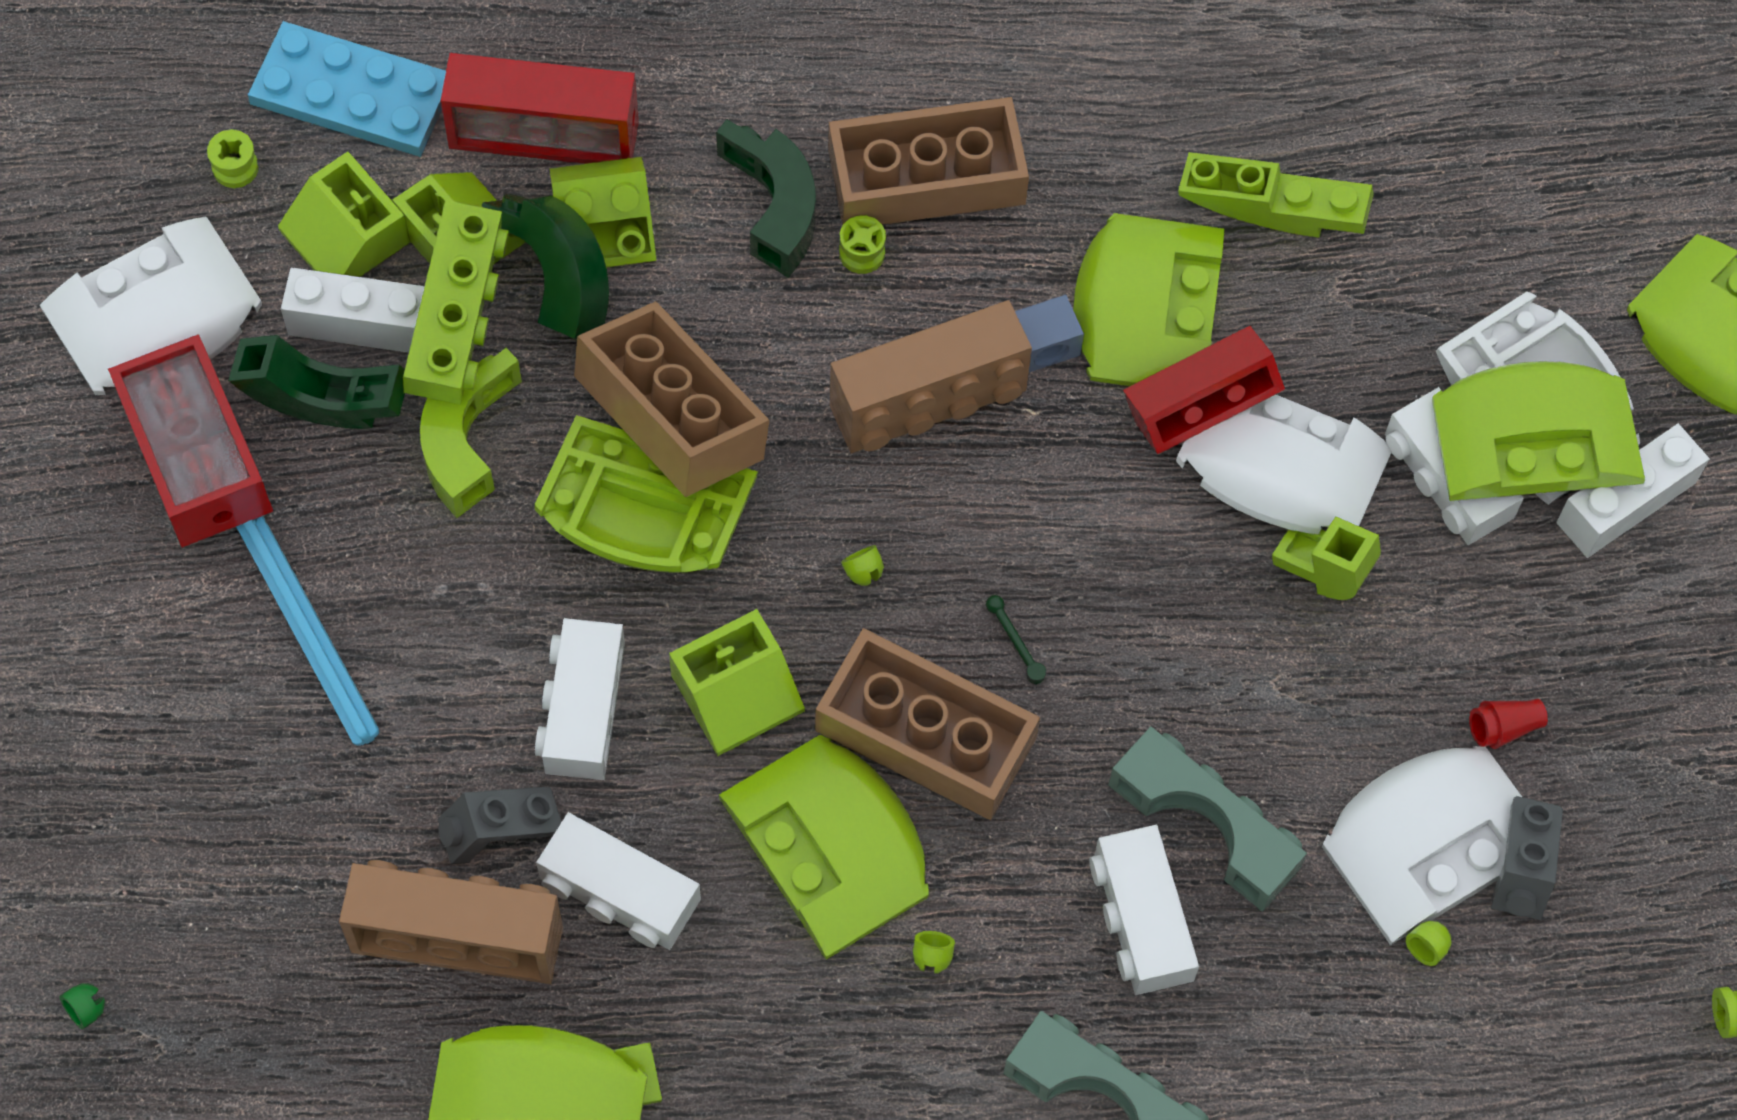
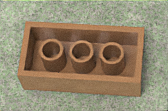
M1012 97L829 122L828 153L842 225L848 219L859 215L873 217L883 225L1026 205L1029 174Z
M1010 300L830 363V408L851 454L863 449L865 451H874L885 446L893 438L907 433L909 435H919L931 429L935 423L949 418L955 420L964 419L985 405L994 402L1005 404L1015 400L1027 388L1032 346Z
M656 301L577 336L574 377L685 497L764 460L770 420Z
M865 628L860 632L815 709L816 732L990 821L1036 741L1040 723L1039 716Z
M370 860L367 865L352 863L339 919L351 953L551 985L563 930L557 895L550 894V890L543 886L522 884L519 889L499 886L498 881L484 876H471L469 881L449 878L447 873L433 868H420L418 873L398 870L396 865L381 860Z

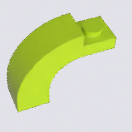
M507 347L497 355H489L479 362L473 391L464 389L461 405L427 398L422 411L420 441L428 477L438 497L456 518L460 517L495 490L491 469L470 447L467 442V436L473 421L482 411L522 382L519 361Z

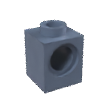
M1067 295L1015 311L1032 346L1029 373L1081 355L1084 333Z

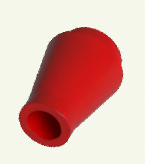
M1540 699L1529 701H1482L1478 708L1471 710L1469 716L1470 730L1476 743L1481 747L1489 746L1492 749H1497L1535 729L1544 728L1548 722L1547 710Z

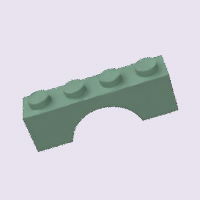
M1150 726L1112 768L1108 786L1146 817L1161 810L1182 808L1200 813L1211 820L1222 833L1228 848V867L1224 881L1263 912L1301 869L1307 852L1302 849L1300 840L1289 830L1282 827L1277 829L1263 818V812L1251 799L1245 796L1238 797L1226 788L1222 777L1213 768L1205 764L1199 766L1185 754L1184 747L1176 738L1167 733L1161 735Z
M1040 1011L1006 1059L1003 1074L1044 1102H1048L1068 1091L1090 1090L1104 1094L1114 1100L1125 1111L1130 1120H1209V1117L1197 1106L1189 1102H1183L1181 1105L1164 1094L1166 1091L1165 1087L1152 1076L1143 1072L1136 1075L1121 1065V1057L1109 1047L1100 1043L1093 1046L1078 1036V1028L1069 1020L1057 1014L1050 1017L1043 1011Z

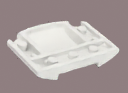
M207 217L194 218L163 227V235L81 278L76 273L40 304L43 313L95 395H106L103 387H115L108 368L197 334L200 335L211 360L226 349L242 333L240 325L246 319L251 308L253 307L256 313L262 306L261 299Z
M1530 292L1520 295L1436 350L1439 361L1451 385L1462 378L1489 368L1534 361L1574 363L1599 369L1612 376L1620 377L1606 353L1581 325L1561 309L1555 314L1551 310L1531 303L1537 296ZM1628 394L1629 403H1630V408H1631V411H1632L1634 408H1633V405H1632L1630 396H1629V394ZM1638 433V434L1636 435V437H1637V441H1638V445H1639V444H1640V438H1639V433ZM1569 491L1536 493V495L1549 505Z
M1274 395L1185 440L1178 453L1176 462L1183 469L1188 460L1193 468L1203 477L1200 486L1233 508L1279 527L1304 533L1319 534L1321 526L1329 527L1335 516L1357 526L1360 525L1389 460L1391 450L1379 435L1354 417L1349 425L1291 400Z
M1474 746L1473 748H1451L1434 751L1408 760L1388 770L1363 788L1342 810L1331 836L1327 834L1322 848L1388 943L1392 945L1406 937L1417 925L1426 921H1432L1498 880L1505 862L1511 804L1514 797L1522 796L1486 747Z

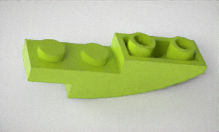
M1192 152L1188 153L1178 190L1179 196L1219 214L1287 233L1320 238L1322 229L1364 234L1374 195L1371 184L1282 174L1279 163Z

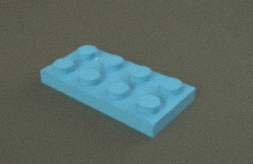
M283 21L253 82L248 98L250 105L421 157L442 111L440 100L446 71Z

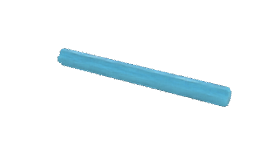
M264 516L236 526L352 743L356 746L371 743L379 734V728Z

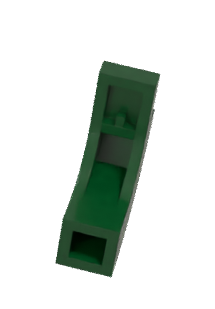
M726 119L716 131L717 156L758 180L765 186L772 197L769 208L750 231V255L789 278L805 257L814 235L816 190L812 171L799 148L776 128L767 140L763 141L760 135L748 126L740 127Z
M506 194L503 196V200L482 203L483 208L502 212L501 229L509 230V233L528 243L541 263L544 274V295L538 318L539 324L574 339H577V336L605 324L609 304V280L604 256L593 232L575 210L553 196L527 199L518 195Z
M279 335L240 339L228 379L231 384L247 396L271 409L308 422L339 428L370 429L373 427L375 418L399 416L405 396L403 386L405 369L399 364L368 368L332 366L305 356Z

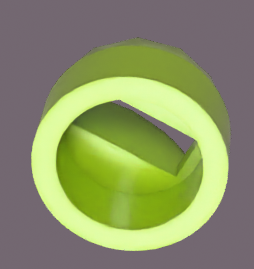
M876 545L863 548L841 561L847 576L852 582L861 586L870 585L871 579L877 581L882 576L884 569L882 557Z
M1426 921L1417 925L1406 936V945L1418 961L1428 966H1435L1447 955L1451 947V934L1440 922Z
M937 931L917 933L913 945L915 964L921 971H925L926 966L935 967L934 974L940 973L952 961L955 940L951 936Z

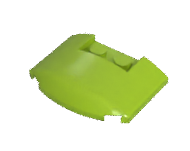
M1114 213L1107 220V224L1097 233L1087 249L1079 270L1074 294L1073 311L1084 333L1081 350L1091 366L1086 368V373L1091 381L1132 386L1211 345L1223 252L1224 228Z
M1696 234L1628 305L1627 312L1630 318L1636 313L1641 328L1645 333L1641 340L1655 359L1674 378L1711 404L1737 415V250L1709 237Z
M1554 361L1521 362L1493 367L1458 380L1443 392L1441 390L1432 397L1449 501L1638 485L1645 482L1625 379L1619 376H1612L1599 369L1574 363Z
M576 415L535 502V511L541 517L544 516L551 526L569 541L586 551L618 564L648 571L669 573L692 572L706 568L708 570L719 568L757 479L758 471L746 468L685 497L623 429Z
M818 735L719 794V799L826 960L928 898L929 891L928 883L925 884V856L914 824L900 799L887 782L862 758L850 750L832 743L831 739Z
M507 1025L479 1029L480 1031L470 1033L455 1041L453 1037L441 1042L428 1120H641L648 1075L640 1068L635 1072L621 1057L615 1054V1050L590 1038L549 1027Z

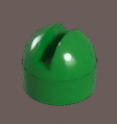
M90 983L78 984L59 996L62 1006L71 1020L82 1030L95 1022L102 1015L105 1007L104 997L96 1000L91 998L99 989Z

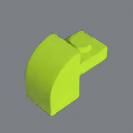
M1335 516L1326 531L1321 529L1319 534L1288 529L1272 554L1273 565L1315 583L1317 594L1337 600H1348L1356 595L1380 557V540L1378 534Z

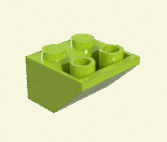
M348 151L309 177L278 225L281 234L313 271L361 277L410 243L404 214Z
M642 157L549 168L553 197L569 205L587 223L599 243L606 267L657 261L646 172Z
M472 172L429 174L392 199V202L405 216L410 242L429 264L445 200L482 207L483 202L496 201L494 196ZM509 233L504 257L523 245L525 241ZM495 257L493 265L502 258Z
M757 609L669 653L671 676L717 756L805 712V707L781 648Z

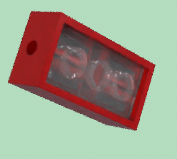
M449 53L440 100L449 149L583 164L633 158L639 124L635 73Z
M199 334L108 368L181 548L273 512L262 478Z

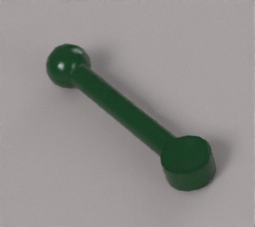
M998 595L990 596L986 600L985 606L990 613L997 616L1027 666V679L1033 684L1041 683L1046 676L1045 666L1034 661L1004 611V600Z

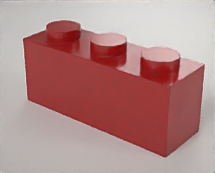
M1248 326L1124 389L1123 392L1137 427L1155 452L1160 454L1284 391L1285 387L1273 353L1252 327Z

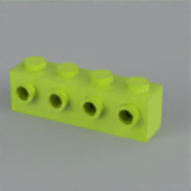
M445 200L403 375L404 393L461 405L464 389L473 391L479 362L471 361L474 345H484L489 318L482 317L481 315L484 302H494L499 274L492 273L495 257L504 258L509 230L501 229V211Z

